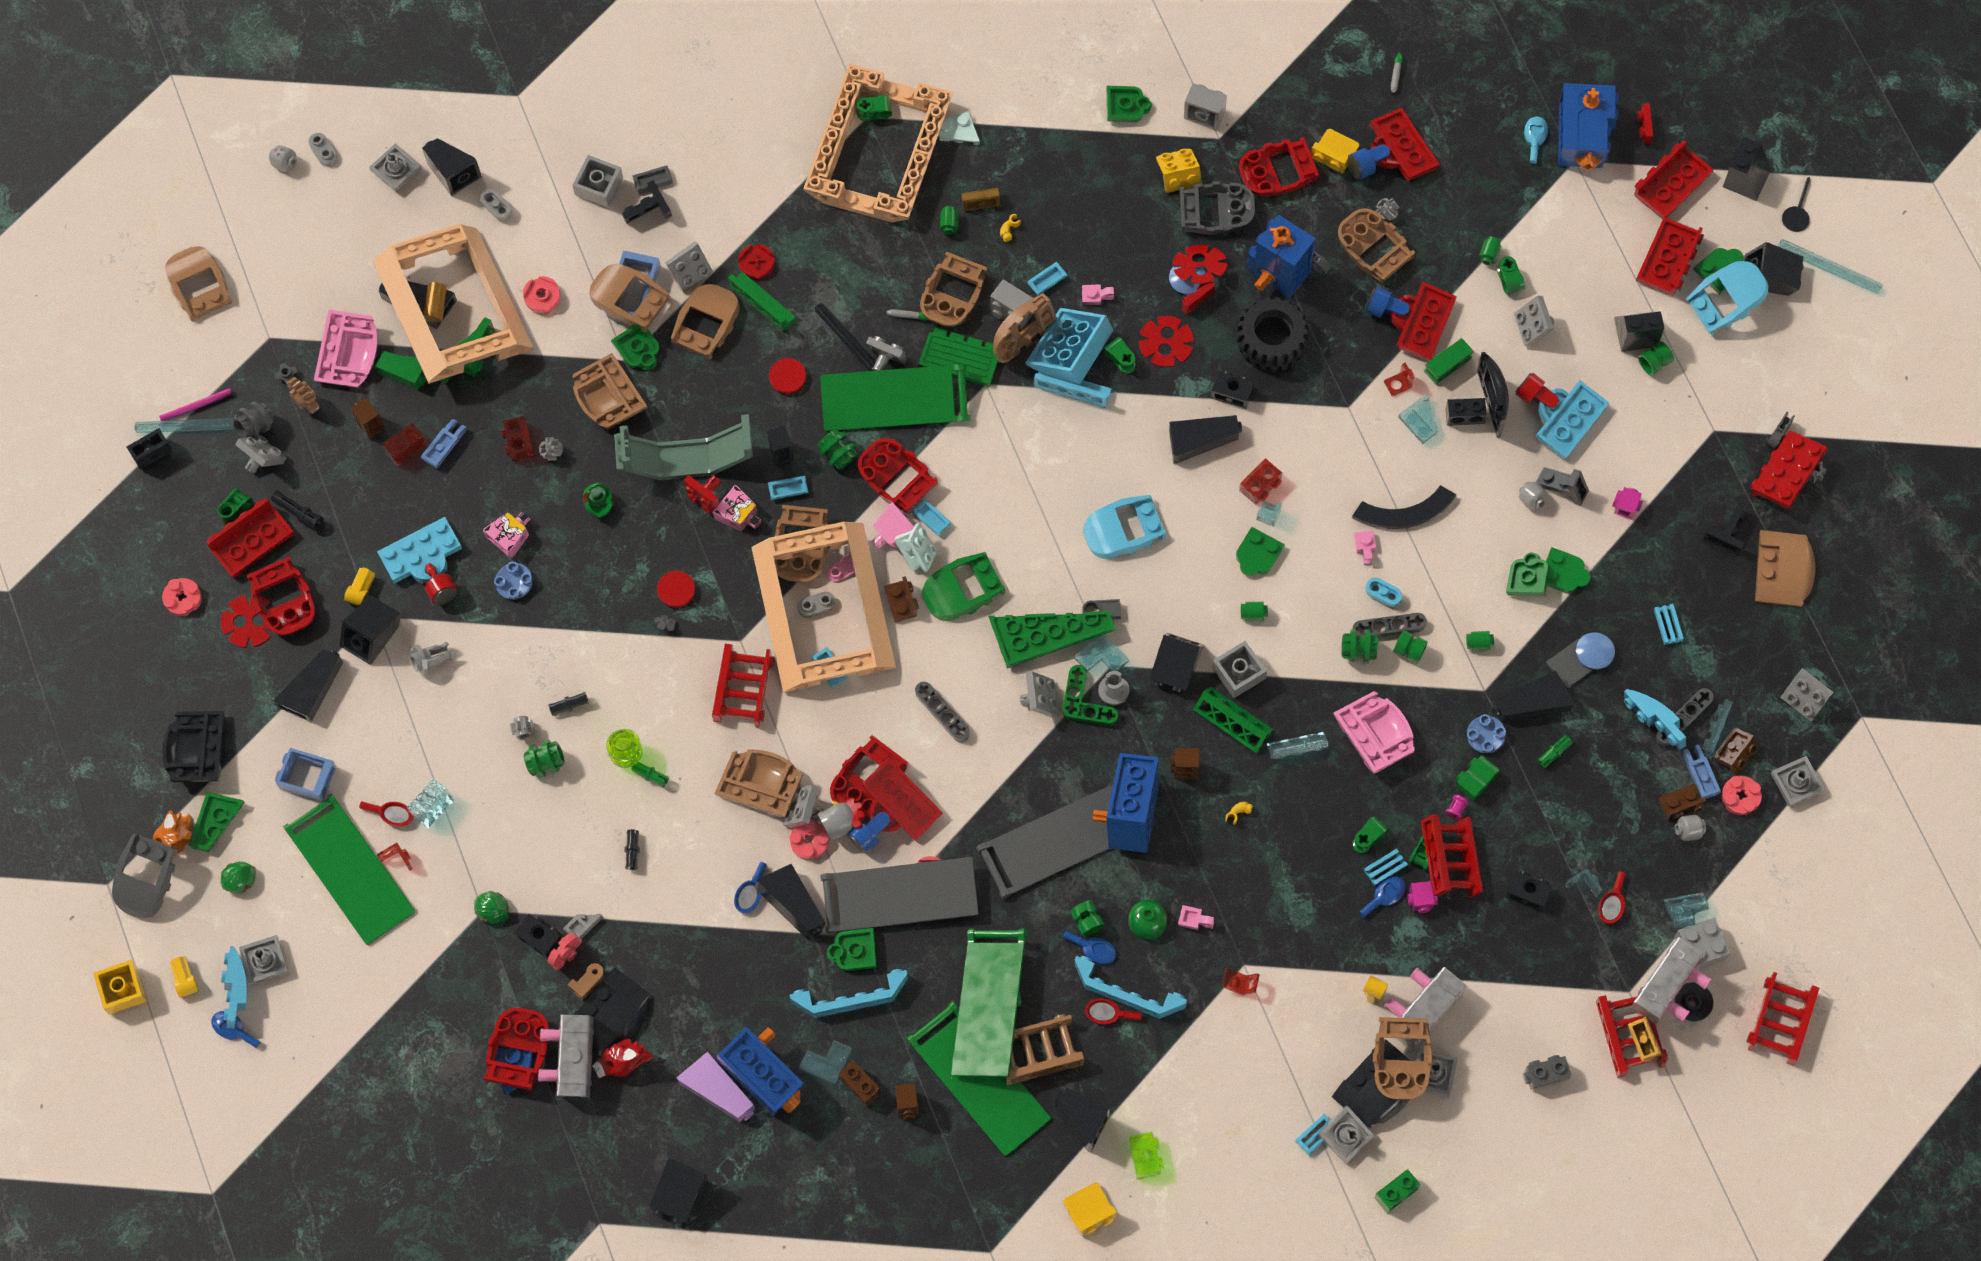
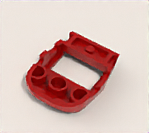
M1301 137L1300 141L1297 142L1283 140L1281 143L1264 144L1263 148L1247 152L1239 163L1240 175L1245 186L1253 194L1261 197L1294 192L1318 179L1319 176L1304 137ZM1289 151L1300 180L1281 187L1270 157Z
M883 438L873 442L861 454L858 460L859 471L869 486L885 502L889 504L893 502L906 514H909L910 510L934 486L938 485V479L931 477L928 473V468L916 457L917 455L912 451L909 452L895 440ZM908 464L919 474L896 497L892 498L882 488Z
M290 557L247 575L251 584V593L254 598L255 607L267 627L273 633L289 635L304 629L313 621L315 608L310 589L298 569L293 566ZM294 577L302 596L267 611L259 592Z
M873 735L869 737L871 740L864 747L860 746L848 760H845L839 774L835 776L830 787L832 801L845 803L849 798L853 797L856 803H862L863 809L861 811H863L865 817L869 816V806L874 798L861 786L864 780L852 772L862 758L866 755L880 766L889 757L903 772H905L909 765L905 759Z
M510 1008L500 1015L494 1026L495 1030L492 1037L489 1038L488 1054L486 1056L487 1073L484 1075V1080L486 1083L491 1082L526 1089L531 1092L537 1080L539 1069L543 1067L547 1041L541 1042L540 1034L541 1029H549L548 1022L537 1011L524 1008ZM499 1046L536 1053L537 1058L534 1069L497 1062L496 1057Z

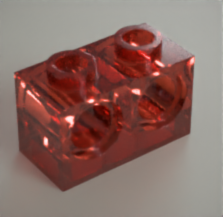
M525 416L504 420V428H501L503 439H507L508 444L504 445L507 456L510 455L513 462L535 457ZM513 429H519L518 432L511 433ZM518 445H522V446H523V447H522L521 449H519V450H516V449H515V447L518 446Z
M412 422L382 445L386 454L398 466L427 445L424 435Z
M1265 458L1240 483L1239 491L1257 505L1260 501L1266 500L1272 488L1276 489L1281 484L1282 472ZM1270 474L1273 478L1267 479L1264 475ZM1258 487L1260 491L1255 492L1251 488Z

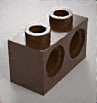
M366 398L357 401L350 408L357 424L369 439L385 429L378 412Z
M1175 748V755H1171V773H1174L1175 779H1198L1199 748Z
M854 1060L838 1073L839 1079L865 1107L870 1105L881 1094L880 1088Z
M915 1083L895 1085L899 1118H903V1120L915 1119V1116H919Z

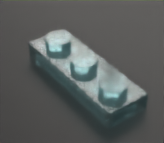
M1725 699L1723 705H1718L1715 713L1718 716L1717 721H1712L1708 731L1711 732L1710 739L1706 738L1702 749L1705 750L1704 757L1710 759L1732 706V701Z
M1324 732L1267 743V750L1271 759H1281L1293 754L1301 755L1304 752L1320 751L1328 747V741Z

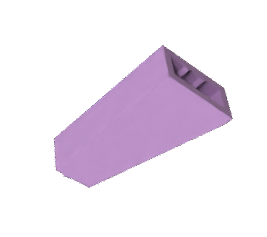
M708 1052L677 1077L681 1086L738 1122H741L743 1119L746 1121L754 1114L755 1108L752 1102Z

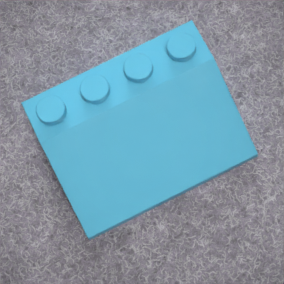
M1060 308L1056 314L1057 321H1053L1048 326L1026 361V365L1052 378L1080 385L1112 334L1113 328L1106 315Z

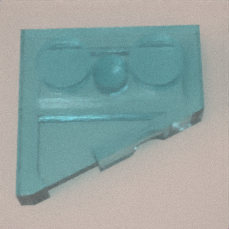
M1427 394L1398 416L1422 444L1438 432Z

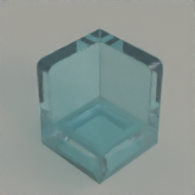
M1264 501L1261 509L1259 508L1256 520L1274 527L1282 509V502H1278L1276 506Z

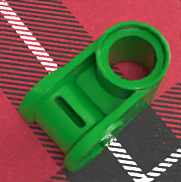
M887 95L861 98L857 102V117L862 121L887 119L892 116L890 98Z
M1510 256L1503 257L1498 266L1497 273L1505 294L1525 289L1524 278L1519 271L1515 259Z
M1117 337L1103 347L1105 355L1122 373L1130 374L1135 370V355L1120 337Z
M233 489L218 507V514L222 523L226 525L238 519L241 513L250 508L253 499L242 494L240 489ZM226 512H231L230 515L224 516Z
M1373 816L1355 835L1353 849L1361 854L1366 853L1376 842L1385 836L1389 829Z
M1422 835L1408 862H1413L1423 867V870L1426 871L1428 869V861Z

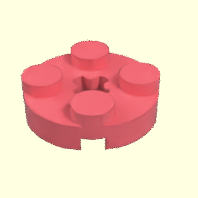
M540 276L535 280L531 279L523 289L524 302L534 312L550 313L560 301L561 296L557 283L546 276ZM545 291L546 296L539 298L537 294Z
M186 578L172 579L163 591L162 600L164 606L171 614L187 616L190 612L196 611L199 608L202 594L197 584L192 580ZM184 593L187 597L179 601L178 596Z
M1733 776L1726 782L1721 792V799L1726 805L1727 810L1740 816L1755 811L1762 798L1760 785L1753 779L1745 776ZM1742 791L1747 796V798H1743L1742 800H1740L1739 796L1736 795V793H1740Z
M810 819L809 824L794 827L790 834L791 848L802 859H817L828 848V833L822 824ZM807 836L814 837L813 844L805 843Z
M573 933L567 934L558 943L560 945L558 949L552 950L547 962L555 970L559 971L567 960L570 962L577 955L575 950L582 943V939Z

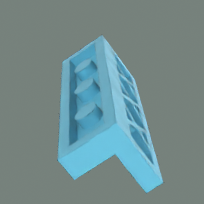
M1041 372L1036 373L1034 377V387L1104 408H1106L1111 394V388L1082 380L1080 385H1075L1052 378Z

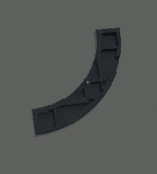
M1440 485L1426 500L1414 506L1401 509L1375 507L1362 501L1352 515V518L1373 527L1378 526L1387 529L1410 528L1428 522L1431 518L1442 513L1453 502L1457 494Z

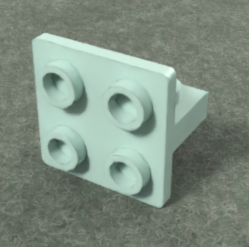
M917 523L913 530L896 536L894 540L911 571L922 568L926 572L936 556V548L930 542L926 529L922 528L920 523Z

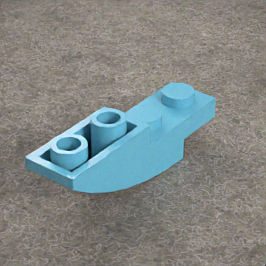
M1629 689L1624 691L1625 705L1636 712L1640 722H1645L1648 727L1655 724L1660 732H1664L1667 735L1669 743L1673 746L1676 745L1679 750L1686 746V736L1679 730L1680 719L1670 709L1640 692Z
M230 946V951L225 953L224 958L227 970L222 971L221 983H225L224 990H228L226 1002H230L229 1009L225 1008L223 1020L227 1021V1028L235 1029L237 1010H246L247 983L240 956L235 947Z

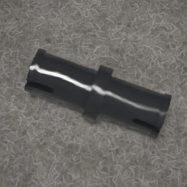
M586 692L572 697L566 696L564 700L548 705L553 716L567 710L570 712L575 707L589 704Z
M635 829L627 830V845L624 847V852L626 853L625 869L627 870L638 869V853H640V847H638L639 831H635Z

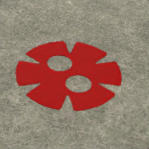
M1207 245L1190 246L1185 248L1189 256L1180 252L1175 256L1172 265L1183 267L1173 271L1184 281L1193 275L1191 283L1211 282L1215 280L1211 273L1221 276L1225 272L1227 263L1217 261L1226 259V257L1217 248H1213L1207 253ZM1200 253L1205 256V259L1202 262H1194L1192 256ZM1204 266L1208 271L1204 275H1198L1195 273V268Z
M1172 316L1157 317L1159 327L1152 320L1144 325L1140 335L1149 338V340L1139 341V347L1145 358L1155 353L1151 363L1165 367L1175 366L1173 355L1180 362H1183L1192 352V347L1183 344L1194 341L1192 331L1188 325L1178 329L1181 323L1180 319ZM1164 327H1170L1173 329L1174 335L1169 339L1163 338L1161 330ZM1161 344L1171 346L1172 351L1169 355L1164 356L1159 353L1158 348Z
M245 595L232 600L228 606L235 613L223 611L221 629L223 634L234 631L228 638L231 643L246 647L250 637L252 646H257L270 638V635L264 630V628L269 629L265 622L261 626H255L252 623L253 616L259 614L255 607L253 596L251 597L250 604H248ZM261 596L263 603L266 607L270 603V601L265 597ZM238 615L246 618V624L241 628L233 625V619Z

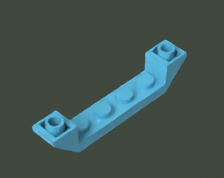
M1081 956V958L1075 957V967L1087 991L1158 1019L1186 1007L1187 1000L1179 993L1174 992L1171 994L1168 992L1162 1007L1155 1000L1149 999L1147 1001L1142 999L1137 993H1126L1117 985H1112L1111 987L1104 984L1105 982L1099 978L1094 977L1091 979L1095 963L1085 956Z
M895 969L890 974H887L890 987L888 990L880 988L876 989L874 993L867 994L866 992L855 994V997L847 998L842 996L836 998V1001L828 1002L823 1000L812 1006L809 991L801 989L790 994L791 1003L812 1017L818 1018L893 1002L908 980L907 970Z

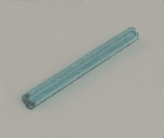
M1781 239L1778 247L1803 256V261L1878 294L1883 286L1880 282L1789 241Z
M232 418L136 422L134 425L136 433H150L160 428L161 432L234 429Z

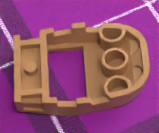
M1367 208L1358 209L1339 225L1338 236L1343 249L1362 271L1382 284L1415 256V251L1408 249L1406 246L1407 241L1395 230L1396 227L1391 222L1387 223L1383 220L1382 216L1376 211ZM1384 236L1395 245L1393 249L1372 266L1366 264L1360 258L1363 253Z
M190 247L173 255L167 261L165 270L172 294L182 309L187 312L191 321L232 303L228 296V287L223 272L212 255L204 247ZM212 269L220 286L185 301L178 283Z
M946 252L942 264L938 263L934 273L926 282V288L920 301L923 315L927 319L943 326L954 327L961 325L967 319L980 297L987 267ZM944 272L976 284V289L969 303L936 290Z
M612 264L604 268L590 286V299L597 308L604 310L614 320L623 321L624 324L631 327L633 324L642 327L644 332L647 331L670 298L669 293L649 276L622 264ZM637 278L651 286L652 289L635 313L630 315L615 306V304L633 279Z
M706 284L699 286L679 312L671 336V343L711 360L713 357L712 352L716 347H721L728 333L730 334L733 330L734 321L740 310V304L736 295L717 285ZM690 308L723 321L714 339L682 326V322Z
M1044 293L1016 308L998 328L994 337L993 351L999 362L1004 363L1012 360L1019 355L1022 347L1026 346L1028 348L1033 344L1032 339L1037 334L1041 336L1045 333L1048 325L1053 321H1057L1052 303ZM1030 312L1034 314L1036 321L1019 332L1017 325L1024 321L1023 317Z
M782 505L783 512L781 519H778L775 536L784 535L785 525L806 528L828 525V510ZM828 546L822 547L820 550L812 549L792 554L793 558L774 560L778 576L787 581L802 583L816 579L822 571Z
M1379 1017L1380 1027L1379 1032L1376 1033L1375 1050L1373 1053L1374 1075L1377 1088L1388 1098H1417L1425 1092L1428 1086L1432 1064V1046L1428 1019ZM1384 1038L1424 1039V1061L1384 1060Z

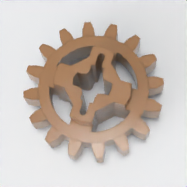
M294 376L287 381L286 384L291 390L289 392L290 397L300 409L305 408L311 414L319 409L318 403L315 401L317 399L316 394L305 381L301 382Z

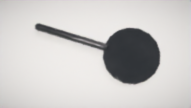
M1810 177L1806 179L1798 207H1789L1782 214V223L1790 231H1803L1809 224V215L1801 207Z

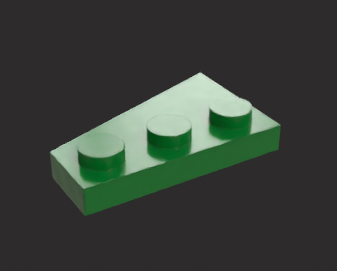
M206 792L189 847L209 853L245 804L244 800Z

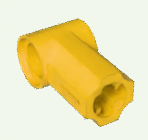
M364 567L359 568L352 586L350 585L345 592L344 601L359 606L369 596L368 591L375 578V573Z
M186 956L173 958L169 963L174 975V986L179 998L199 992L196 979L191 973Z
M1370 975L1363 989L1367 1002L1371 1004L1380 1002L1388 987V983Z

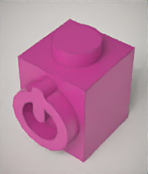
M1624 487L1623 491L1618 490L1612 507L1616 508L1614 514L1632 520L1635 511L1639 512L1643 501L1640 500L1642 493H1639L1634 488Z
M1431 881L1411 883L1410 894L1407 897L1408 904L1412 906L1413 912L1427 913L1433 909L1434 905H1438L1437 896H1433Z

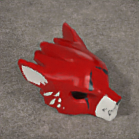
M629 1038L614 1044L610 1049L607 1048L601 1058L592 1066L600 1079L607 1075L624 1077L629 1075L640 1064L653 1059L654 1056L643 1049L644 1045L639 1046L638 1041L632 1043Z

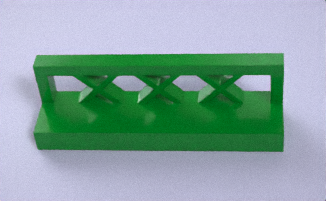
M743 272L737 277L733 274L728 277L730 288L782 332L796 320L792 313Z
M1209 687L1202 693L1193 709L1255 753L1259 751L1265 739L1273 732V729L1212 687ZM1203 701L1210 704L1212 711L1206 712L1200 708ZM1222 712L1225 714L1227 722L1222 723L1219 721L1217 713ZM1233 724H1240L1243 733L1238 734L1235 732ZM1254 734L1260 738L1257 745L1250 742L1248 735Z

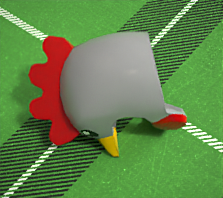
M851 797L845 803L833 801L831 808L823 812L814 813L813 817L817 818V823L823 824L831 839L834 840L844 836L852 828H861V820L865 818V814L861 811L863 809L862 803H856L855 799Z

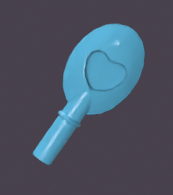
M1538 116L1530 118L1524 130L1525 140L1531 145V164L1537 163L1539 146L1545 142L1548 135L1546 121Z

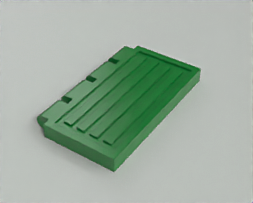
M936 327L933 333L929 332L918 364L919 368L966 364L965 380L990 387L998 364V359L993 351V343L986 342L984 347L982 346L983 340L968 337L967 342H965V335L951 332L950 336L947 337V330ZM952 371V377L958 378L957 371Z

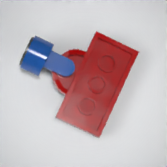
M1402 107L1371 120L1370 126L1377 135L1371 149L1363 148L1348 155L1347 161L1350 173L1358 180L1374 174L1376 165L1389 169L1398 167L1407 182L1437 169L1440 165Z
M1422 282L1416 297L1403 295V297L1397 299L1391 296L1390 291L1376 286L1373 288L1366 303L1365 312L1379 318L1383 312L1389 314L1394 326L1402 331L1396 348L1429 362L1432 360L1457 296Z
M888 757L861 784L874 798L868 811L870 822L867 825L862 823L861 828H852L847 833V837L863 853H869L880 842L876 836L881 831L893 832L902 827L916 841L943 812Z

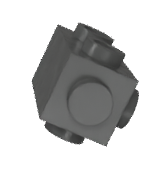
M1559 1055L1551 1056L1548 1058V1061L1540 1062V1060L1528 1063L1529 1065L1526 1067L1525 1073H1523L1525 1084H1529L1530 1090L1566 1081L1571 1077L1566 1056L1559 1057Z

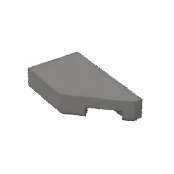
M577 914L563 930L567 934L573 933L582 939L603 916L601 914Z

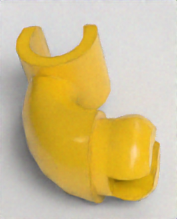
M1012 214L1000 229V236L1005 242L1012 239L1010 227L1017 228L1021 224L1020 220L1013 222L1017 218V214Z
M1247 802L1236 804L1227 813L1225 822H1227L1229 817H1233L1235 819L1233 825L1237 823V814L1243 812L1250 814L1253 805Z

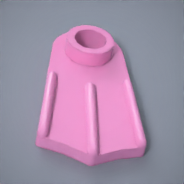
M848 553L828 569L827 576L829 580L839 582L855 574L851 553ZM833 571H839L838 575H833L832 573Z

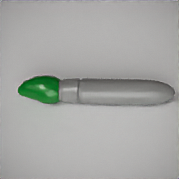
M1398 53L1394 60L1395 65L1391 81L1392 93H1395L1398 88L1401 64L1403 62L1401 53Z
M896 309L886 311V314L892 317L913 318L922 321L929 320L922 312Z

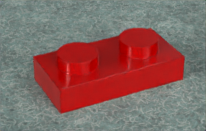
M1650 103L1642 104L1641 110L1637 113L1638 122H1641L1639 137L1643 138V145H1651L1653 138Z
M1212 281L1206 284L1203 283L1192 295L1188 294L1182 300V311L1187 315L1215 294V284Z

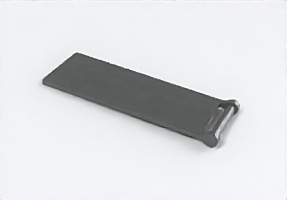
M1113 785L995 839L981 843L976 847L1000 890L999 895L1001 899H1005L1026 887L1111 849L1108 848L1107 823L1092 821L1094 810L1108 812ZM991 847H993L1012 885L1010 888L1006 887L988 851Z
M972 857L820 875L823 882L827 926L825 928L828 934L978 915ZM832 880L837 882L841 925H835L831 890Z

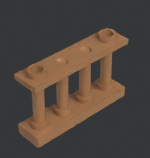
M1058 1015L1053 1020L1015 1029L1014 1040L1021 1039L1028 1064L1025 1067H1017L1012 1053L1010 1073L1008 1077H1005L1007 1086L1084 1065L1082 1051H1074L1067 1026L1072 1025L1071 1015ZM1060 1029L1066 1049L1065 1056H1055L1048 1031ZM1036 1034L1041 1035L1047 1055L1046 1061L1040 1063L1035 1060L1029 1036Z

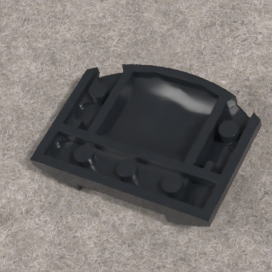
M1481 352L1477 373L1496 437L1499 438L1501 437L1508 412V388L1504 375L1497 363L1486 352Z
M177 712L175 715L177 719L172 725L169 724L165 733L162 750L164 767L170 781H218L221 773L223 734H225V712Z
M617 968L612 969L601 980L602 982L579 1010L573 1014L594 1017L592 1051L600 1057L607 1048L610 1049L614 1044L634 1037L647 1017L649 1000L652 999V995Z
M1384 1040V1060L1411 1061L1388 1040ZM1375 1048L1346 1080H1343L1332 1095V1098L1343 1108L1348 1106L1368 1129L1372 1128L1371 1125L1380 1122L1383 1124L1394 1117L1410 1100L1388 1098L1378 1090L1375 1082L1373 1062Z

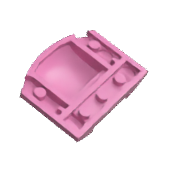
M328 309L314 377L315 382L354 388L360 387L361 383L369 375L377 353L378 337L372 316Z
M1374 691L1334 712V716L1343 733H1346L1364 760V764L1373 774L1414 753L1413 734L1405 716L1390 700L1377 697L1378 693Z

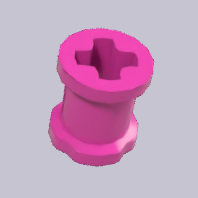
M1454 795L1452 798L1453 802L1450 808L1445 811V814L1451 819L1460 821L1462 819V812L1468 806L1469 801L1459 795Z

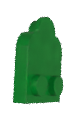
M1108 85L1106 87L1107 121L1138 122L1142 119L1143 114L1150 112L1152 103L1147 97L1143 96L1140 88L1135 86Z
M1717 248L1699 262L1693 270L1704 280L1734 262L1743 261V254L1738 249L1727 251L1724 248ZM1720 279L1710 284L1719 295L1726 290Z
M633 325L611 340L612 345L629 367H641L643 370H652L656 366L659 344L648 329L644 332L642 327Z
M1251 527L1236 552V559L1240 563L1241 572L1247 576H1252L1256 573H1268L1284 549L1285 544Z
M1551 547L1546 559L1550 570L1547 586L1563 593H1572L1576 590L1577 586H1586L1590 582V574L1584 569V561L1577 556Z
M1533 552L1527 553L1523 559L1515 560L1510 567L1506 589L1507 595L1545 596L1550 571L1547 562Z
M866 928L840 932L835 938V943L827 949L828 959L831 962L837 963L843 971L877 968L874 929Z

